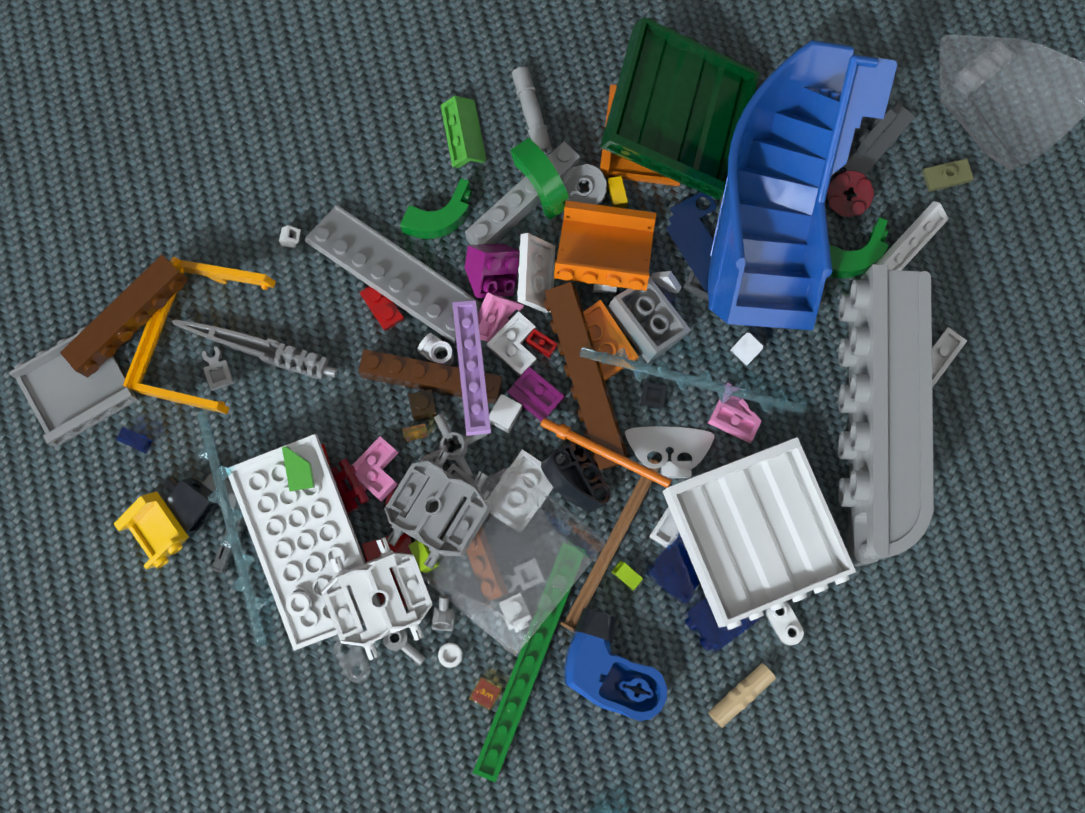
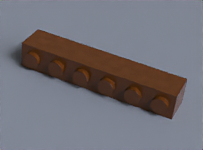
M161 254L75 337L60 354L76 372L88 378L97 372L99 367L108 358L112 357L120 346L130 340L133 334L149 321L151 316L164 307L167 301L176 292H179L189 279L172 261Z
M363 349L358 372L364 379L462 397L458 367ZM484 373L487 402L496 404L502 388V376Z

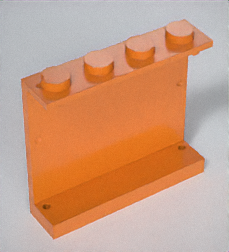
M566 201L554 278L647 291L656 213Z

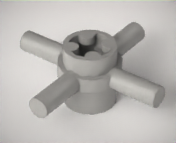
M443 414L435 416L434 419L443 435L440 441V449L420 458L421 462H434L441 450L450 455L447 460L456 461L458 467L472 478L474 475L464 456L468 451L469 444L487 436V434L463 436L459 433L451 432ZM454 441L455 444H460L461 448L453 451V453H449V442Z

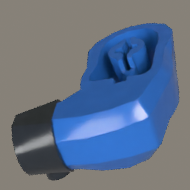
M583 608L567 651L564 667L565 684L603 709L623 714L638 721L652 719L662 710L667 700V686L663 675L654 667L632 663L624 657L611 653L610 643H613L617 618L599 611Z

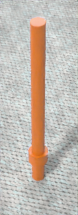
M544 418L541 422V427L556 433L558 438L568 439L666 488L670 487L672 479L571 431V427L564 424L559 425L547 418Z

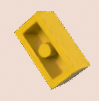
M622 176L608 178L607 184L612 207H627L628 201Z

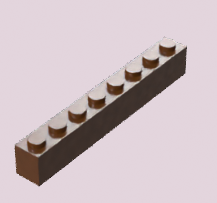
M569 282L545 291L546 298L543 301L548 312L551 311L553 320H550V324L554 334L557 333L560 342H557L559 353L561 356H565L567 364H564V370L567 377H571L573 386L570 388L573 398L575 400L578 399L580 408L577 409L581 422L585 421L587 431H584L585 437L629 458L576 286ZM595 452L591 454L599 470L604 471L619 466V464Z

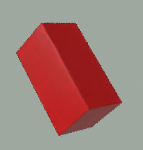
M533 329L526 339L527 345L549 359L558 348L556 342L536 329Z

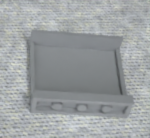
M87 326L79 329L74 336L61 339L51 349L38 352L36 357L28 362L24 361L17 364L15 369L9 372L12 377L16 378L46 433L43 435L45 441L55 448L138 401L134 391L123 386L126 377L114 356L108 358L99 367L97 372L87 378L76 372L60 354Z

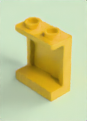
M157 491L140 496L114 523L118 531L129 529L149 557V560L144 564L146 570L153 567L159 569L169 562L168 558L179 552L183 548L182 544L189 538Z

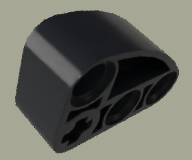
M573 442L555 449L542 460L541 469L547 480L564 498L586 511L594 512L610 500V491L588 449Z

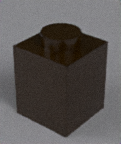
M432 390L408 394L412 417L415 422L434 419L437 416Z

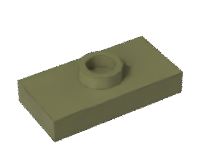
M967 159L925 168L922 171L928 192L969 183L974 180Z

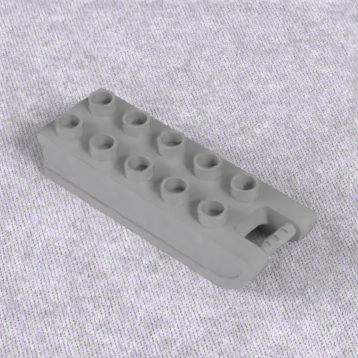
M875 264L869 268L860 280H853L849 294H842L839 301V320L849 322V339H841L838 360L840 367H849V385L842 384L840 386L838 407L840 413H849V431L840 432L838 454L840 459L849 460V478H841L839 481L838 502L841 507H849L848 554L854 566L868 565L880 559L895 556L911 548L926 532L934 511L931 275L927 271L888 270V265Z

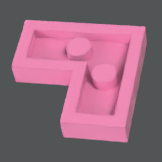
M380 436L352 466L357 471L356 476L359 482L364 484L382 502L398 485L383 471L398 452Z

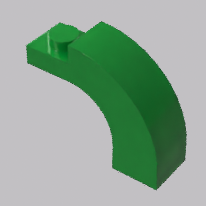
M527 138L510 150L515 166L532 183L540 198L544 215L551 220L564 211L565 202L569 196L553 164L544 152L530 138Z
M460 178L450 202L440 210L424 211L409 205L400 224L402 233L420 239H435L446 236L459 228L470 213L469 204H466L472 195L469 181Z
M879 217L873 226L866 246L860 250L846 251L830 245L832 273L829 277H856L867 272L873 264H876L889 246V244L884 243L889 231L885 229L888 221Z

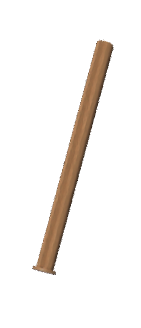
M650 459V460H649V462L652 463V464H658V463H659L658 461H656V460H654V459ZM649 468L655 472H658L659 468ZM643 476L640 477L564 623L560 622V625L574 632L583 608H587L650 488L652 480Z

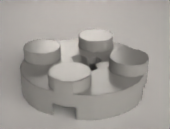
M593 165L574 166L563 177L562 182L569 196L566 201L600 205L607 194V181L603 173ZM589 182L588 187L590 190L580 193L581 188L579 184Z

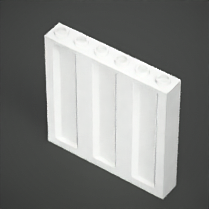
M798 437L675 484L662 491L719 628L727 626L728 630L738 627L742 625L741 620L749 617L751 621L764 616L762 611L771 608L772 612L785 607V601L792 599L793 602L805 599L807 598V592L814 590L815 594L828 589V583L835 581L836 585L850 580L848 575L856 572Z

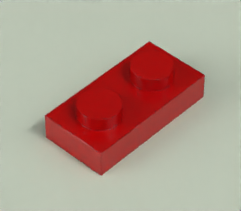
M369 286L359 292L384 331L389 330L404 320L395 304Z

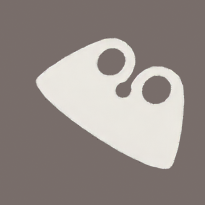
M636 427L625 431L627 441L637 458L643 465L653 469L661 468L667 463L668 453L665 451L667 447L674 449V452L671 454V460L677 468L683 470L693 469L705 457L714 440V434L711 432L684 427ZM652 451H657L662 455V460L658 464H652L647 460V455ZM680 453H689L692 456V462L688 465L680 464L677 460V456Z

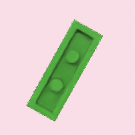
M453 96L441 104L452 167L460 168L470 161L484 163L486 162V155L475 101Z

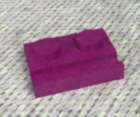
M530 367L525 370L507 391L510 397L520 403L522 407L540 422L547 418L565 397Z

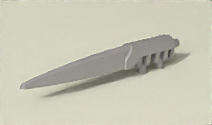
M181 320L172 321L174 325L230 348L259 357L262 361L273 366L319 380H323L324 375L334 378L337 375L338 369L328 366L329 361L327 358H320L316 353L308 354L306 350H302L301 353L298 352L296 347H286L285 344H280L278 341L269 338L263 340L210 325Z

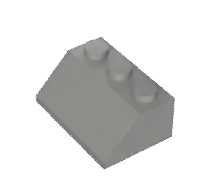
M650 276L647 291L628 288L615 296L607 307L611 316L647 363L665 353L691 331Z

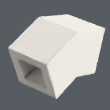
M289 225L282 227L279 239L281 246L296 248L301 230Z

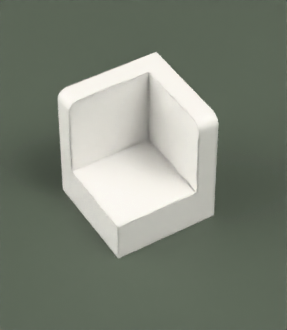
M500 395L489 414L490 424L509 433L522 411V405L505 395Z

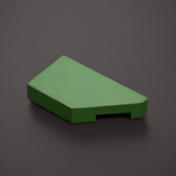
M288 446L282 447L289 492L314 488L315 482L311 463L292 451Z

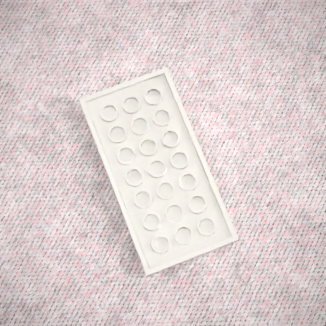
M317 434L285 445L311 463L315 482L314 488L289 492L282 447L226 468L294 651L337 635L321 593L335 576L330 559L340 556L344 569L347 570L366 563ZM347 585L346 587L361 625L365 623L350 585ZM304 591L310 595L312 607L303 616H293L286 608L287 598L294 592ZM375 593L372 597V603L375 606H380L382 604L378 594Z

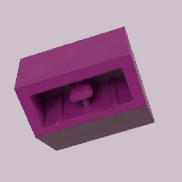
M504 243L468 245L464 268L475 297L485 298L488 292L499 296L514 295L520 260L519 250Z

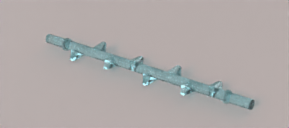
M581 347L580 357L600 361L602 364L607 363L633 370L637 381H641L647 374L676 381L680 390H685L688 385L716 391L722 403H725L731 396L760 403L765 412H768L772 406L777 407L779 410L785 409L804 414L806 411V405L788 401L784 398L780 399L753 392L747 382H744L740 388L715 382L712 380L708 370H704L699 377L669 370L665 361H660L656 366L630 360L624 348H620L615 355Z
M206 410L196 412L202 433L201 439L203 438L205 444L197 455L198 458L209 460L216 490L208 497V500L221 506L228 534L220 541L221 546L232 548L239 578L231 584L232 590L243 592L250 618L249 624L252 625L257 647L267 645L261 624L262 618H260L258 611L266 604V600L254 597L247 568L255 560L253 556L243 554L236 528V523L243 517L241 511L231 509L224 482L232 471L230 468L220 466L213 439L214 433L212 434Z

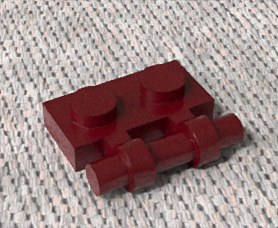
M343 459L339 462L342 469L341 472H339L337 467H332L330 470L347 515L359 508L355 498H358L361 505L368 502L369 498L365 493L367 489L364 484H360L356 476L357 471L354 466H351L347 459ZM346 479L348 480V482L350 483V485H351V487H352V490H351V491L348 489V487H347V485H346V483H345V480H346Z

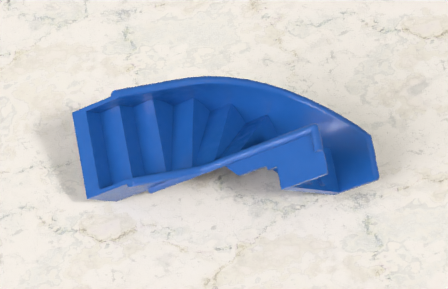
M811 40L778 66L758 88L744 108L731 140L728 157V175L712 245L708 273V309L713 311L727 324L802 330L814 329L825 281L832 273L825 200L831 175L847 163L855 128H860L862 117L884 119L897 68L895 60L853 55L854 49L851 46Z

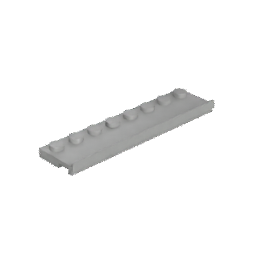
M335 205L326 217L306 236V243L452 343L456 342L452 302L476 300L477 314L481 308L482 303L338 205Z

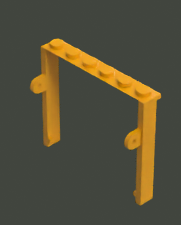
M176 257L171 259L183 274L186 272L207 276L222 284H227L228 280L260 285L263 290H267L268 287L274 288L276 283L275 280L266 274L184 261ZM175 293L167 301L166 305L151 316L147 322L123 386L140 394L228 414L230 407L226 406L223 401L217 402L142 384L175 299Z

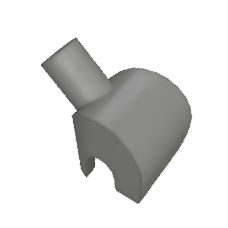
M439 596V607H434L432 630H454L455 611L452 608H448V596Z

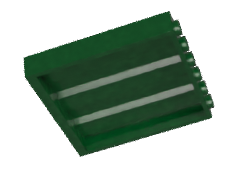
M643 17L634 24L600 148L719 200L723 198L726 185L731 140L744 108L755 93L760 72L752 69L749 65L733 60L730 56L714 51L712 47L696 42L691 37L683 36L673 28L665 27L652 18Z

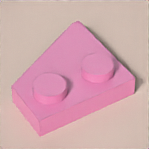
M488 292L477 314L480 340L489 342L509 322L508 318L516 309L521 311L524 305Z
M727 383L708 423L751 444L761 420L749 409L744 399H740L732 390L733 386Z

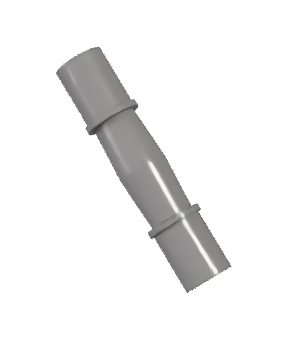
M516 68L512 71V76L517 90L516 94L520 98L523 114L529 128L528 135H530L531 140L544 154H548L553 149L547 132L548 128L547 125H544L541 108L535 95L536 88L533 85L529 68Z

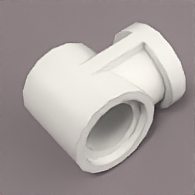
M432 333L427 334L417 348V352L432 363L451 366L454 361L451 346ZM439 351H446L448 353L444 359L436 358V354Z

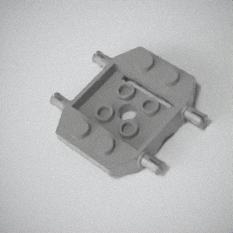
M441 450L434 462L412 463L385 507L388 521L393 528L387 542L395 546L404 532L428 546L431 551L424 565L433 569L437 560L442 555L464 556L491 511L483 494L480 492L488 476L479 471L473 483L469 482L468 484L443 470V465L450 456L443 450ZM464 497H466L467 499L465 503L463 504L462 508L460 509L459 513L457 514L456 518L454 519L444 538L440 540V536L442 535L443 531L446 530L449 521L451 520L455 511L459 508L461 501ZM434 501H438V509L435 512L430 513V504Z

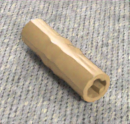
M761 663L744 680L739 682L734 689L729 691L708 714L723 728L740 711L745 709L749 703L755 700L776 677L767 666Z

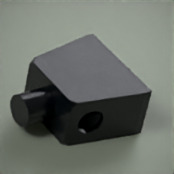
M171 476L163 483V486L170 493L164 502L186 534L197 532L223 500L194 478L183 479L179 482L174 476Z

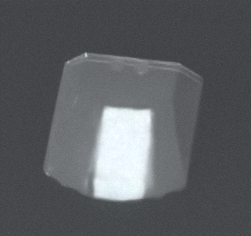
M511 467L489 475L482 485L490 492L485 500L491 511L464 556L442 555L437 560L439 566L429 573L423 572V579L441 595L448 596L449 601L516 656L607 542L519 470Z

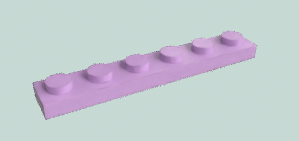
M476 300L452 302L466 436L491 433Z

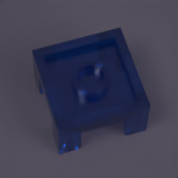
M675 536L645 572L650 579L680 604L687 605L694 596L692 594L693 591L700 584L681 536Z

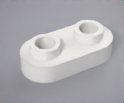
M786 601L784 602L785 607L782 608L783 614L781 616L777 615L775 611L772 612L771 608L766 609V616L782 643L796 645L802 640L804 635L803 628ZM790 628L795 630L793 638L788 635Z

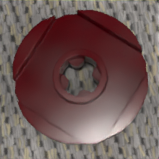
M847 170L831 180L827 199L830 207L836 213L846 217H853L864 213L869 208L873 200L874 190L871 181L865 174L856 170ZM853 187L857 196L849 200L843 192Z

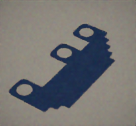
M700 192L671 207L670 210L673 216L669 217L671 225L666 227V230L703 289L708 292V273L713 239L699 218L714 211L716 203L711 196ZM698 198H707L710 201V207L707 210H699L696 207V200Z

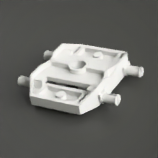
M386 537L376 540L381 557L352 569H344L340 556L331 558L330 561L333 565L335 576L321 591L340 642L363 646L369 660H372L373 656L374 658L379 656L374 646L375 641L382 639L390 633L409 627L414 640L423 638L424 635L419 624L433 605L414 555L393 552L389 548ZM389 568H392L395 579L397 581L400 592L407 607L408 613H406L405 608L403 606L402 600L400 598V595L398 593L397 587L395 585ZM347 585H350L367 628L365 631H363L347 590ZM377 592H381L385 596V601L380 606H375L372 603V597Z

